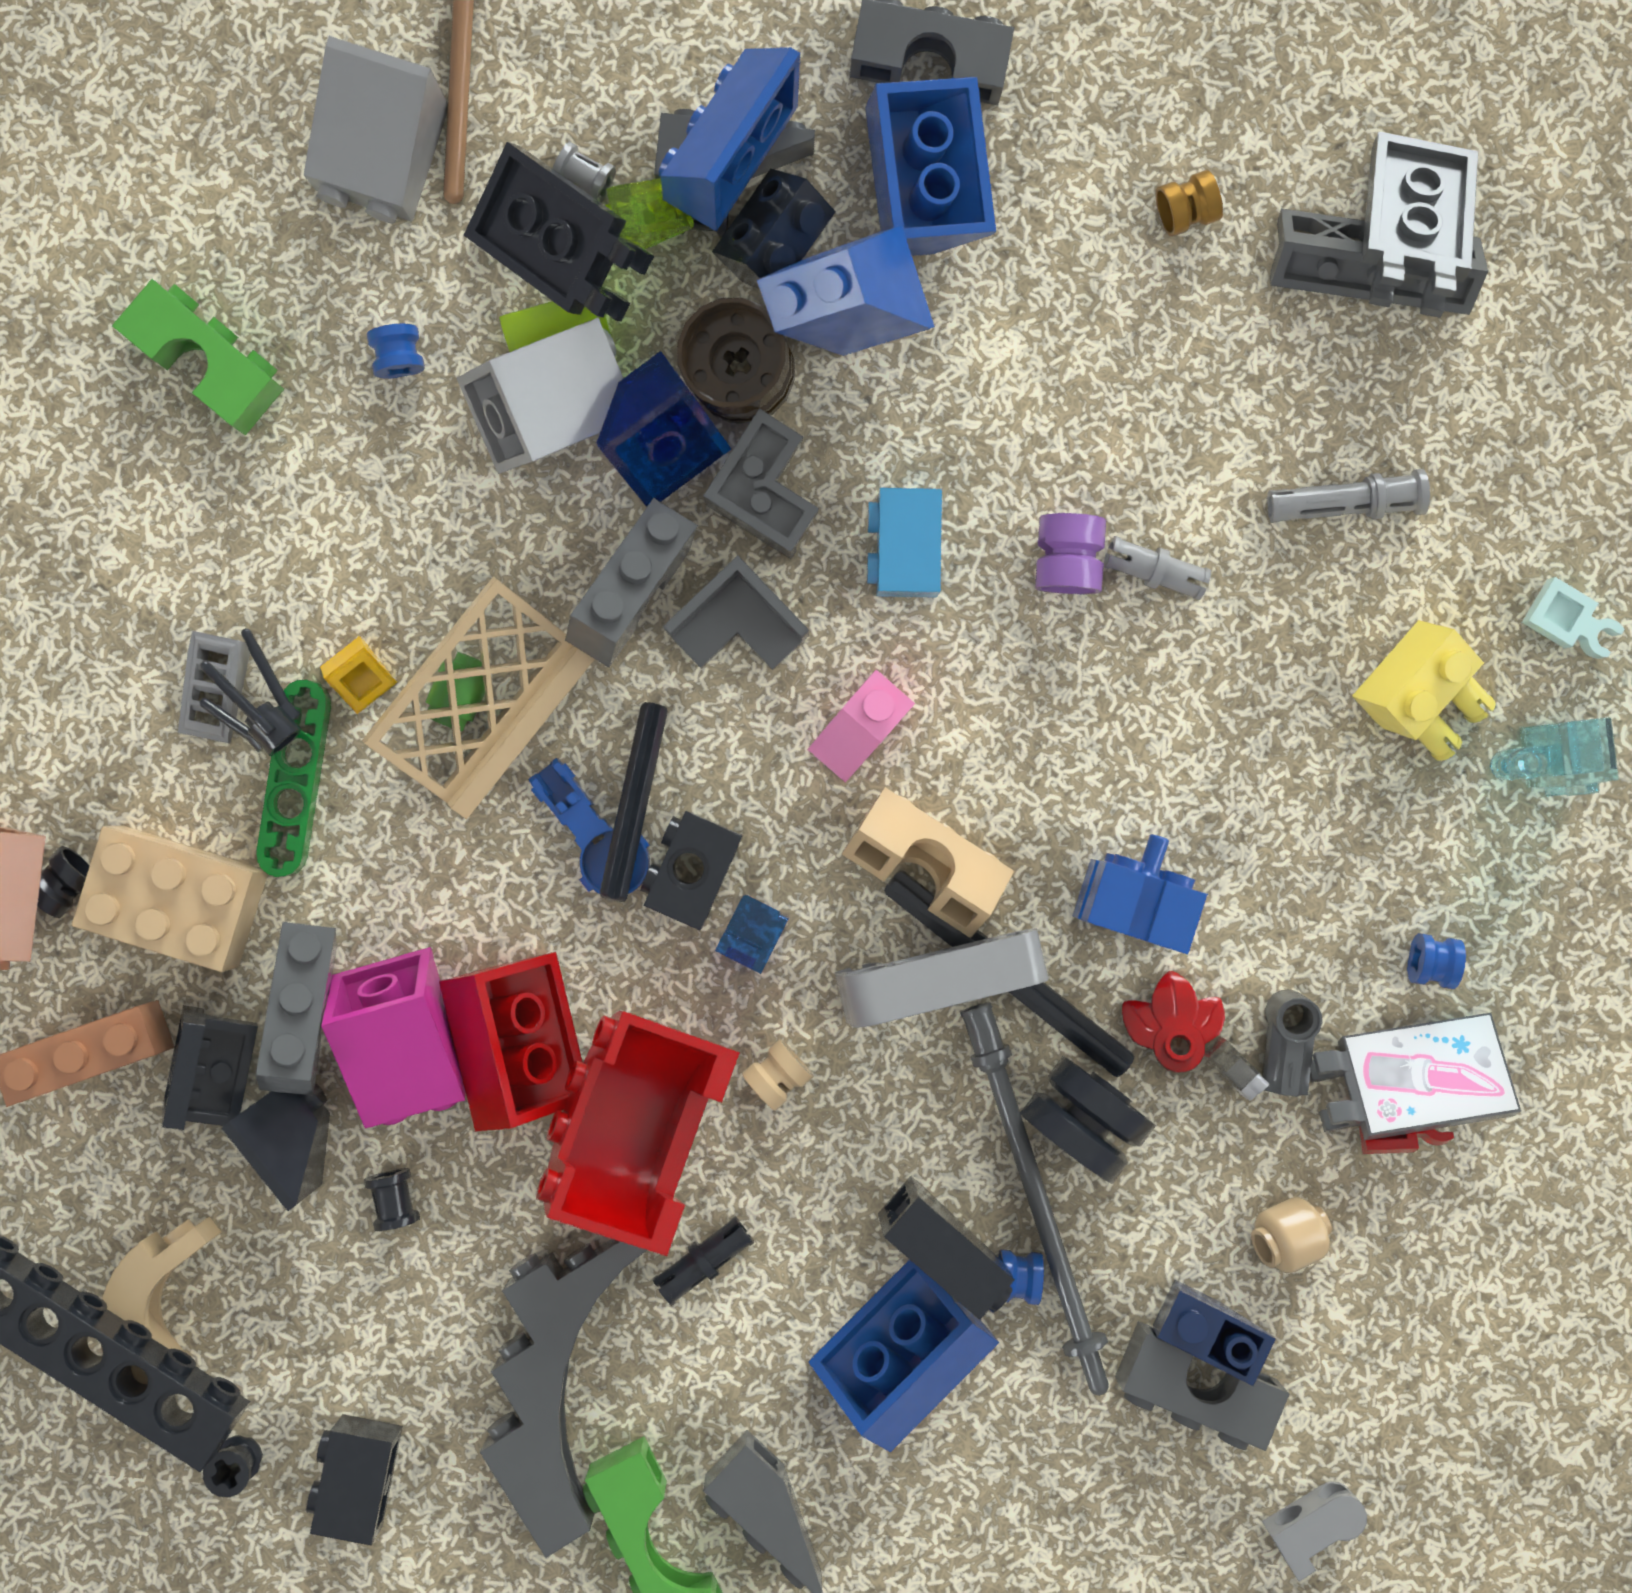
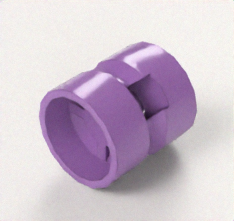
M1076 513L1041 515L1039 517L1038 546L1045 550V556L1037 560L1035 589L1049 593L1082 595L1102 592L1104 563L1096 558V552L1105 548L1106 519L1095 515Z

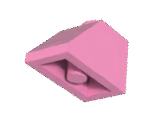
M875 670L807 750L846 783L915 703L878 670Z

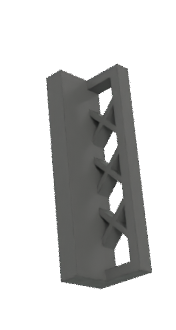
M1281 208L1277 222L1279 246L1270 271V285L1369 300L1377 265L1361 262L1365 221ZM1294 230L1308 231L1311 234L1294 232ZM1473 237L1474 250H1472L1471 270L1464 282L1457 281L1456 292L1453 297H1446L1444 311L1471 314L1488 274L1480 237ZM1350 238L1359 239L1361 241H1354ZM1404 277L1401 287L1395 286L1392 304L1421 307V299L1427 281Z

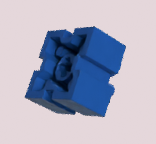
M1150 834L1141 862L1106 853L1104 861L1090 859L1072 917L1188 955L1208 894L1193 890L1195 879L1171 871L1160 870L1169 840Z

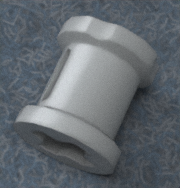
M570 141L562 148L552 168L601 203L610 189L616 174L615 166L610 163L603 166L579 153L578 146Z

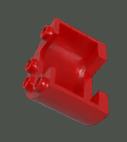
M618 1011L611 1017L603 1015L596 1027L592 1046L584 1062L575 1061L569 1071L565 1090L569 1091L570 1095L564 1111L557 1110L547 1132V1140L554 1144L548 1168L540 1179L536 1193V1199L544 1204L546 1217L668 1256L685 1208V1204L674 1197L708 1099L722 1103L740 1052L625 1011Z

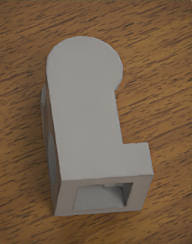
M1328 1482L1264 1519L1262 1523L1297 1580L1301 1581L1316 1571L1309 1558L1338 1540L1350 1541L1357 1538L1364 1531L1367 1524V1513L1362 1503L1346 1485L1340 1482Z

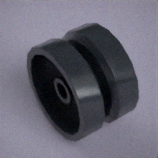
M1063 1055L1048 1075L1050 1084L1070 1102L1065 1107L1048 1094L1035 1092L1020 1114L1063 1151L1103 1180L1113 1184L1127 1166L1128 1161L1125 1154L1109 1141L1106 1136L1111 1132L1128 1145L1141 1147L1156 1125L1130 1105L1132 1100L1095 1072H1092L1090 1075Z

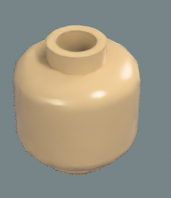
M1292 1197L1261 1211L1257 1215L1255 1229L1251 1232V1240L1257 1255L1266 1266L1270 1268L1275 1267L1283 1273H1293L1323 1259L1327 1255L1330 1248L1329 1234L1332 1232V1226L1322 1208L1319 1206L1313 1207L1303 1198Z

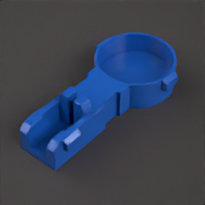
M555 758L550 762V765L528 779L533 786L531 791L540 802L544 801L563 826L567 825L575 835L576 839L574 841L582 850L580 855L582 878L579 880L588 892L594 890L600 894L614 828L610 826L605 818L601 819L592 808L593 802L574 779L575 774L566 763L563 765L559 758ZM603 834L604 838L598 843L594 844L592 842L595 837ZM642 834L628 894L642 885L650 868V855L647 849L650 845Z

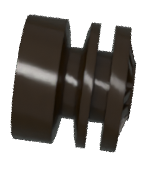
M742 297L719 298L701 306L685 322L677 342V365L687 387L713 416L733 424L750 423L759 408L767 414L773 415L788 399L795 381V359L785 336L775 333L768 311L762 305ZM734 360L740 363L746 360L751 369L747 374L741 371L735 374L730 364Z

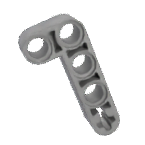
M1037 928L1011 932L885 964L879 962L862 965V969L854 971L851 968L835 972L846 1023L854 1028L874 1026L1037 985L1049 980Z

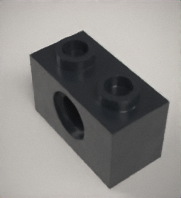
M685 811L682 819L673 816L661 841L662 845L669 847L662 865L659 866L652 863L642 883L640 891L648 894L643 906L700 931L704 926L743 835L690 811ZM684 853L695 854L703 862V875L696 882H685L676 873V862Z

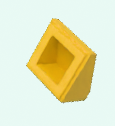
M358 636L320 667L326 682L356 714H359L397 683L361 636Z

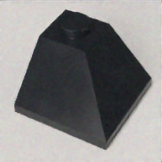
M316 1082L313 1095L270 1091L221 1128L287 1211L291 1210L320 1187L323 1181L330 1112L324 1106L327 1102L326 1095Z

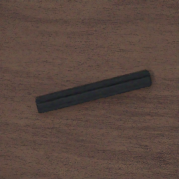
M644 702L640 707L600 889L601 897L610 901L625 902L628 897L668 712L667 708L660 704Z

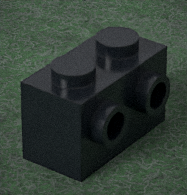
M770 168L712 253L740 281L759 289L758 279L797 263L805 257L836 211L806 178Z
M342 1414L331 1430H324L316 1457L317 1462L324 1463L321 1480L314 1481L306 1506V1513L314 1514L310 1534L372 1546L384 1523L403 1428L402 1425Z

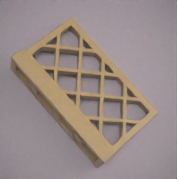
M493 576L362 741L390 763L444 800L452 810L467 820L595 659L566 642V633ZM499 594L512 604L514 626L486 629L484 610L496 595ZM522 613L535 623L523 625ZM477 620L478 631L468 632ZM546 631L558 640L545 658L526 660L524 633ZM515 635L518 662L490 665L487 638ZM479 639L482 666L453 670L451 652L461 641ZM444 662L445 671L436 672V670ZM536 668L535 671L528 678L527 669ZM519 670L521 688L515 696L509 699L494 701L491 674ZM483 675L486 702L457 706L454 679ZM446 680L449 707L420 711L418 693L424 685L429 682ZM412 703L413 712L403 713L407 706ZM503 709V711L496 718L495 710ZM487 711L489 728L483 736L478 739L461 741L458 715ZM451 716L453 742L425 746L421 720ZM414 721L416 748L393 750L381 741L393 724ZM471 749V751L463 759L462 750ZM455 751L456 769L442 785L428 775L426 756ZM418 757L419 768L407 760V758Z

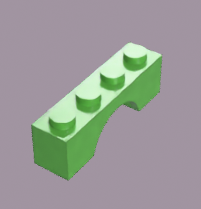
M645 1436L590 1463L585 1478L586 1483L583 1484V1492L590 1509L595 1514L601 1512L609 1528L606 1530V1537L612 1553L618 1560L624 1558L632 1574L629 1576V1583L633 1593H723L713 1572L694 1573L678 1569L668 1563L653 1545L648 1521L653 1511L664 1499L667 1480Z

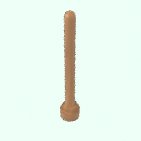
M453 0L443 187L444 198L450 204H458L464 197L474 0Z

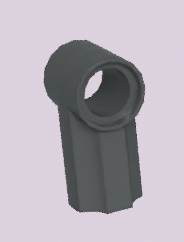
M1291 989L1280 990L1269 998L1265 1007L1268 1029L1262 1077L1269 1085L1264 1091L1295 1097L1308 1095L1315 1036L1320 1032L1323 1023L1322 1013L1314 1002L1301 993ZM1301 1004L1303 1008L1301 1021L1293 1027H1285L1283 1025L1284 1012L1293 1005Z

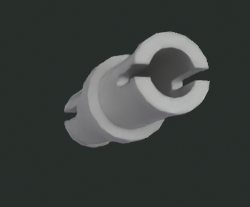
M1117 536L1113 537L1108 548L1127 555V559L1106 553L1103 562L1104 568H1111L1144 580V585L1156 589L1160 585L1191 596L1196 600H1200L1203 597L1207 588L1188 582L1187 579L1191 577L1209 584L1211 570L1209 568H1202L1170 557L1169 550L1159 547L1156 551L1122 540Z

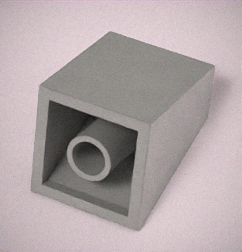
M328 37L304 169V176L315 191H318L316 196L319 199L341 208H346L348 201L366 207L365 212L368 215L387 223H395L397 217L413 221L448 109V103L431 68L341 39Z
M599 318L491 359L456 378L498 474L533 462L639 417L635 407V391L630 382L622 376L615 359L616 347L609 332L602 328Z

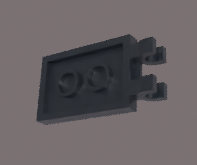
M506 142L464 233L466 238L568 313L581 315L584 307H586L598 317L603 318L606 313L614 320L622 322L631 303L617 293L602 286L613 263L620 269L627 270L630 267L637 273L645 275L654 258L651 253L620 236L627 222L625 219L527 150L510 142Z

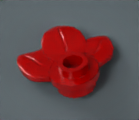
M1168 971L1157 983L1151 1003L1136 1000L1123 1002L1122 1019L1132 1041L1139 1046L1153 1050L1156 1060L1163 1068L1174 1073H1186L1195 1069L1200 1064L1205 1054V1045L1220 1035L1225 1022V1011L1221 998L1209 997L1198 1001L1189 981L1174 971ZM1174 1038L1186 1040L1189 1045L1188 1053L1185 1055L1175 1054L1170 1047L1171 1040Z

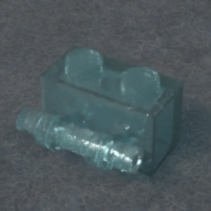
M1611 717L1521 727L1522 748L1499 751L1489 762L1490 771L1495 777L1501 780L1524 779L1526 780L1527 788L1544 787L1545 796H1573L1599 793V782L1619 780Z

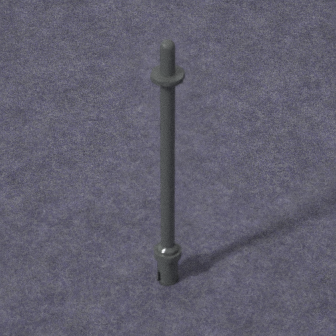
M991 1002L966 1008L960 1011V1015L963 1017L974 1051L970 1058L973 1067H979L980 1071L987 1074L1072 1338L1062 1346L1064 1354L1068 1357L1079 1356L1091 1393L1097 1396L1104 1395L1109 1388V1384L1098 1350L1108 1343V1339L1104 1332L1091 1331L1006 1070L1009 1062L1008 1058L1012 1056L1008 1044L1003 1045Z

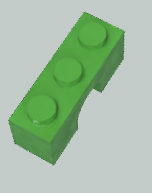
M151 279L112 327L166 370H169L182 354L191 350L204 351L208 361L207 372L192 393L228 424L246 436L284 391V388L272 379L278 370L256 351L252 350L246 357L232 346L239 337L214 316L206 324L193 312L199 304L177 285L173 284L167 291L155 280Z

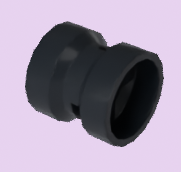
M65 846L58 848L48 858L49 865L41 871L37 906L54 918H61L73 907V899L78 894H81L90 867L78 853Z

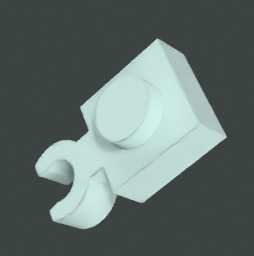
M1556 577L1546 580L1521 622L1563 648L1573 647L1578 639L1584 653L1596 659L1609 657L1611 653L1607 648L1599 644V632L1603 630L1608 635L1617 636L1622 635L1625 630L1616 620L1609 618L1597 620L1591 615L1599 603Z

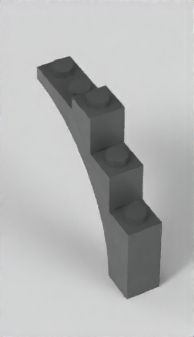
M611 1238L596 1249H593L590 1243L580 1247L564 1259L567 1266L564 1269L553 1252L540 1260L536 1253L531 1254L509 1270L513 1277L508 1280L502 1290L529 1333L530 1338L528 1339L523 1332L507 1341L498 1349L501 1356L497 1359L491 1373L519 1417H516L514 1412H510L495 1421L487 1429L490 1435L487 1436L480 1454L545 1558L590 1531L595 1515L586 1501L583 1487L577 1477L567 1440L564 1398L569 1360L580 1328L599 1296L626 1266L647 1251Z

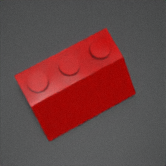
M556 952L493 966L439 981L475 1132L512 1129L553 1114L557 1110H564L570 1092L565 1090L569 1071L575 1061L582 1063L583 1061Z

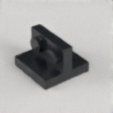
M183 1005L162 1105L163 1128L184 1130L186 1121L224 1126L241 1113L258 1023L204 1015L203 1008Z

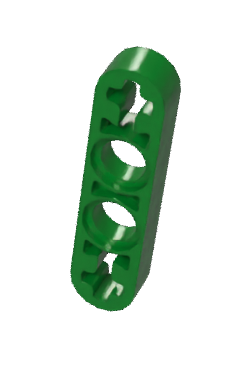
M307 679L296 680L290 683L284 689V692L293 706L295 696H304L306 689H310V697L318 700L317 709H309L305 719V725H316L315 734L301 731L295 738L303 739L310 745L312 753L310 761L301 768L291 766L285 755L287 746L271 756L256 855L260 868L274 877H286L298 873L305 866L309 853L331 712V697L327 689L321 684ZM294 706L301 713V716L295 720L296 724H300L302 709ZM288 789L297 790L304 801L302 812L291 819L284 817L280 813L277 802L282 792ZM274 823L281 826H300L299 835L295 833L287 834L286 849L294 851V859L292 861H285L282 868L278 867L279 862L277 858L270 857L271 848L280 847L284 832H273Z

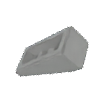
M192 631L187 654L178 733L231 744L233 730L221 721L219 726L194 721L196 711L209 713L199 704L200 691L222 695V706H217L235 718L238 712V707L215 683L203 681L204 671L200 668V664L202 661H207L209 651L227 654V665L208 662L221 674L226 675L225 678L242 693L250 652L245 642Z

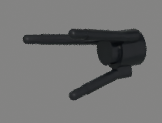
M245 628L241 631V635L278 706L274 707L268 701L256 709L208 661H202L200 668L247 716L245 723L248 726L207 698H202L199 704L216 719L245 738L257 752L264 750L269 756H273L290 744L301 732V728L295 722L301 716V713L288 700L251 630Z

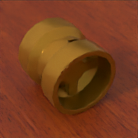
M1209 170L1191 175L1186 183L1179 185L1176 182H1170L1158 186L1156 189V206L1164 229L1171 237L1187 232L1192 224L1199 222L1203 225H1208L1221 220L1223 216L1221 193L1216 179Z

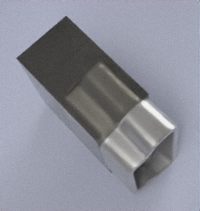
M1217 1036L1205 1045L1204 1058L1229 1084L1249 1101L1264 1091L1269 1085L1259 1072L1223 1037Z

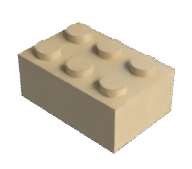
M102 826L71 926L215 971H228L238 968L268 874L260 867L127 826Z

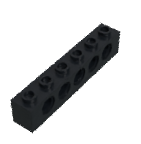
M0 1235V1279L8 1282L13 1290V1299L7 1298L0 1290V1344L193 1469L201 1472L217 1455L251 1401L241 1396L239 1388L231 1381L222 1377L213 1378L196 1367L195 1360L189 1354L175 1348L168 1349L151 1338V1332L144 1325L133 1320H123L107 1309L108 1306L103 1299L93 1293L76 1290L62 1281L63 1276L58 1270L47 1264L34 1263L18 1252L19 1248L13 1241ZM44 1308H48L55 1313L58 1319V1328L46 1322L43 1314ZM88 1337H93L100 1342L103 1348V1356L96 1355L90 1350L87 1342ZM132 1365L138 1366L145 1371L148 1377V1384H142L133 1377ZM176 1394L183 1395L190 1400L193 1406V1413L185 1412L179 1408L175 1399Z

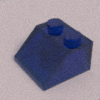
M661 351L618 382L596 442L602 453L646 507L653 498L662 502L732 450Z

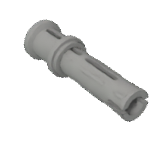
M1424 469L1413 470L1411 475L1383 478L1380 473H1375L1365 477L1363 482L1288 490H1269L1267 493L1270 523L1363 513L1372 519H1382L1385 513L1413 511L1415 515H1425L1430 505V485Z

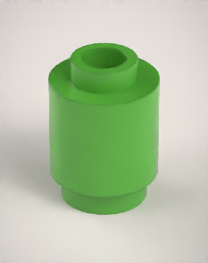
M458 651L455 659H452L453 670L482 666L481 660ZM444 662L440 665L438 672L445 671ZM483 675L454 679L457 706L482 702L485 695ZM446 680L433 682L425 700L429 704L427 710L449 707ZM477 712L458 715L460 731H464L467 721H474ZM451 716L431 719L452 728Z

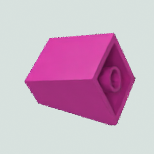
M431 947L332 976L321 1027L365 1129L380 1124L394 1125L403 1121L408 1116L429 1110L443 1111L454 1106L457 1102L465 1100L466 1092L441 993L440 977Z

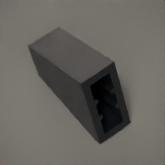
M910 1176L878 1213L883 1237L979 1320L982 1319L988 1310L992 1313L996 1312L1005 1304L1013 1290L1010 1285L1015 1279L1009 1267L925 1187Z

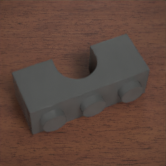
M862 0L851 57L850 77L877 83L900 82L903 67L910 57L920 52H933L942 56L947 61L951 69L952 78L977 77L980 102L998 106L1004 87L1015 27L1006 26L1001 20L990 16H978L974 19L954 16L950 10L938 6H929L923 10L903 6L899 0Z
M653 498L571 613L565 641L610 668L636 630L638 621L658 588L663 590L689 553L698 525Z
M282 922L256 1070L259 1090L313 1095L321 1049V1024L326 996L331 985L337 950L336 928Z
M1138 1321L1115 1375L1119 1386L1125 1392L1124 1398L1145 1410L1152 1411L1154 1405L1171 1411V1417L1175 1421L1190 1429L1200 1430L1201 1425L1219 1431L1218 1437L1238 1449L1247 1450L1250 1444L1266 1451L1290 1395L1279 1380L1260 1372L1254 1386L1225 1373L1223 1379L1212 1388H1192L1187 1385V1371L1193 1355L1157 1338L1154 1327Z

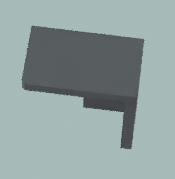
M759 408L703 497L706 506L787 558L792 559L796 553L798 543L816 517L819 508L777 482L801 445L803 436Z
M738 555L663 626L666 633L701 669L738 634L774 670L809 636L810 632Z

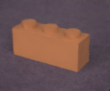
M159 1000L124 1010L0 1054V1090L6 1107L173 1049L174 1043Z

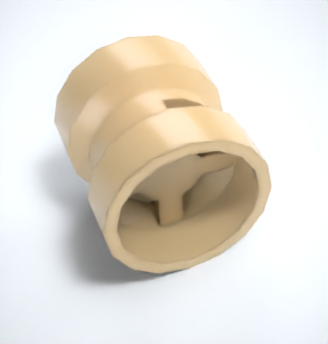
M779 1039L769 1048L768 1057L762 1063L753 1062L742 1072L744 1079L750 1087L774 1111L778 1110L787 1101V1093L794 1087H803L814 1077L806 1064L782 1039Z

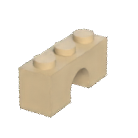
M886 787L872 804L842 852L843 856L883 882L900 863L910 862L922 866L930 873L936 886V894L928 911L970 938L991 916L1014 873V870L1001 863L993 854L981 850L958 835L950 826L938 822L915 807L908 799L895 794Z

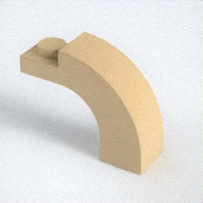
M210 1216L196 1226L188 1219L164 1238L156 1231L139 1242L120 1261L112 1273L102 1297L109 1311L123 1320H133L144 1325L151 1332V1338L168 1349L175 1348L183 1351L170 1334L162 1317L161 1296L168 1277L177 1266L222 1233ZM132 1365L133 1377L142 1384H148V1377L145 1371L138 1366Z

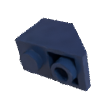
M1174 1280L1153 1324L1157 1338L1254 1386L1276 1340L1273 1335L1228 1306L1177 1280Z

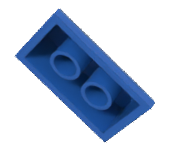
M791 47L744 49L734 66L728 63L722 69L715 83V95L707 107L700 105L695 110L687 126V137L679 149L672 147L667 152L660 165L658 175L661 177L664 201L714 231L718 230L798 108L800 52Z
M977 77L875 84L865 111L880 232L902 225L912 256L936 254L994 235L996 233V224Z
M909 1259L808 1363L859 1434L885 1450L892 1452L1000 1342L981 1320L975 1317Z

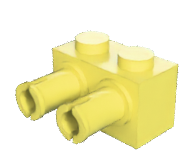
M1420 620L1416 622L1352 695L1383 729L1414 740L1418 739L1437 761L1447 760L1456 754L1446 742L1449 741L1458 750L1462 745V738L1439 716L1450 701L1455 704L1464 714V718L1470 723L1480 722L1489 716L1480 704H1483L1489 711H1493L1496 705L1493 697L1488 695L1472 677L1484 662L1458 632L1452 628Z

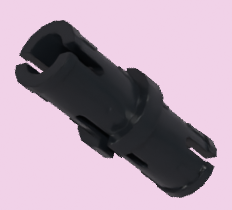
M736 1216L731 1218V1221L702 1243L693 1242L688 1246L689 1253L660 1275H656L653 1278L655 1286L661 1287L658 1289L671 1306L707 1277L712 1281L720 1275L718 1271L720 1267L746 1247L754 1244V1240L749 1234L747 1235V1230Z

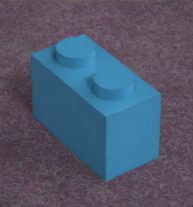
M880 488L878 502H868V533H877V553H868L867 584H877L876 597L937 598L940 594L942 489Z

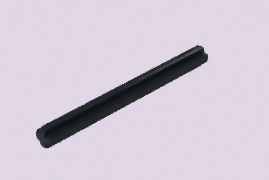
M898 871L887 883L884 889L885 894L951 947L988 938L979 930L970 938L928 911L935 895L905 871ZM1043 982L1009 991L1011 995L1113 1076L1119 1077L1130 1068L1135 1058L1134 1054L1046 983Z

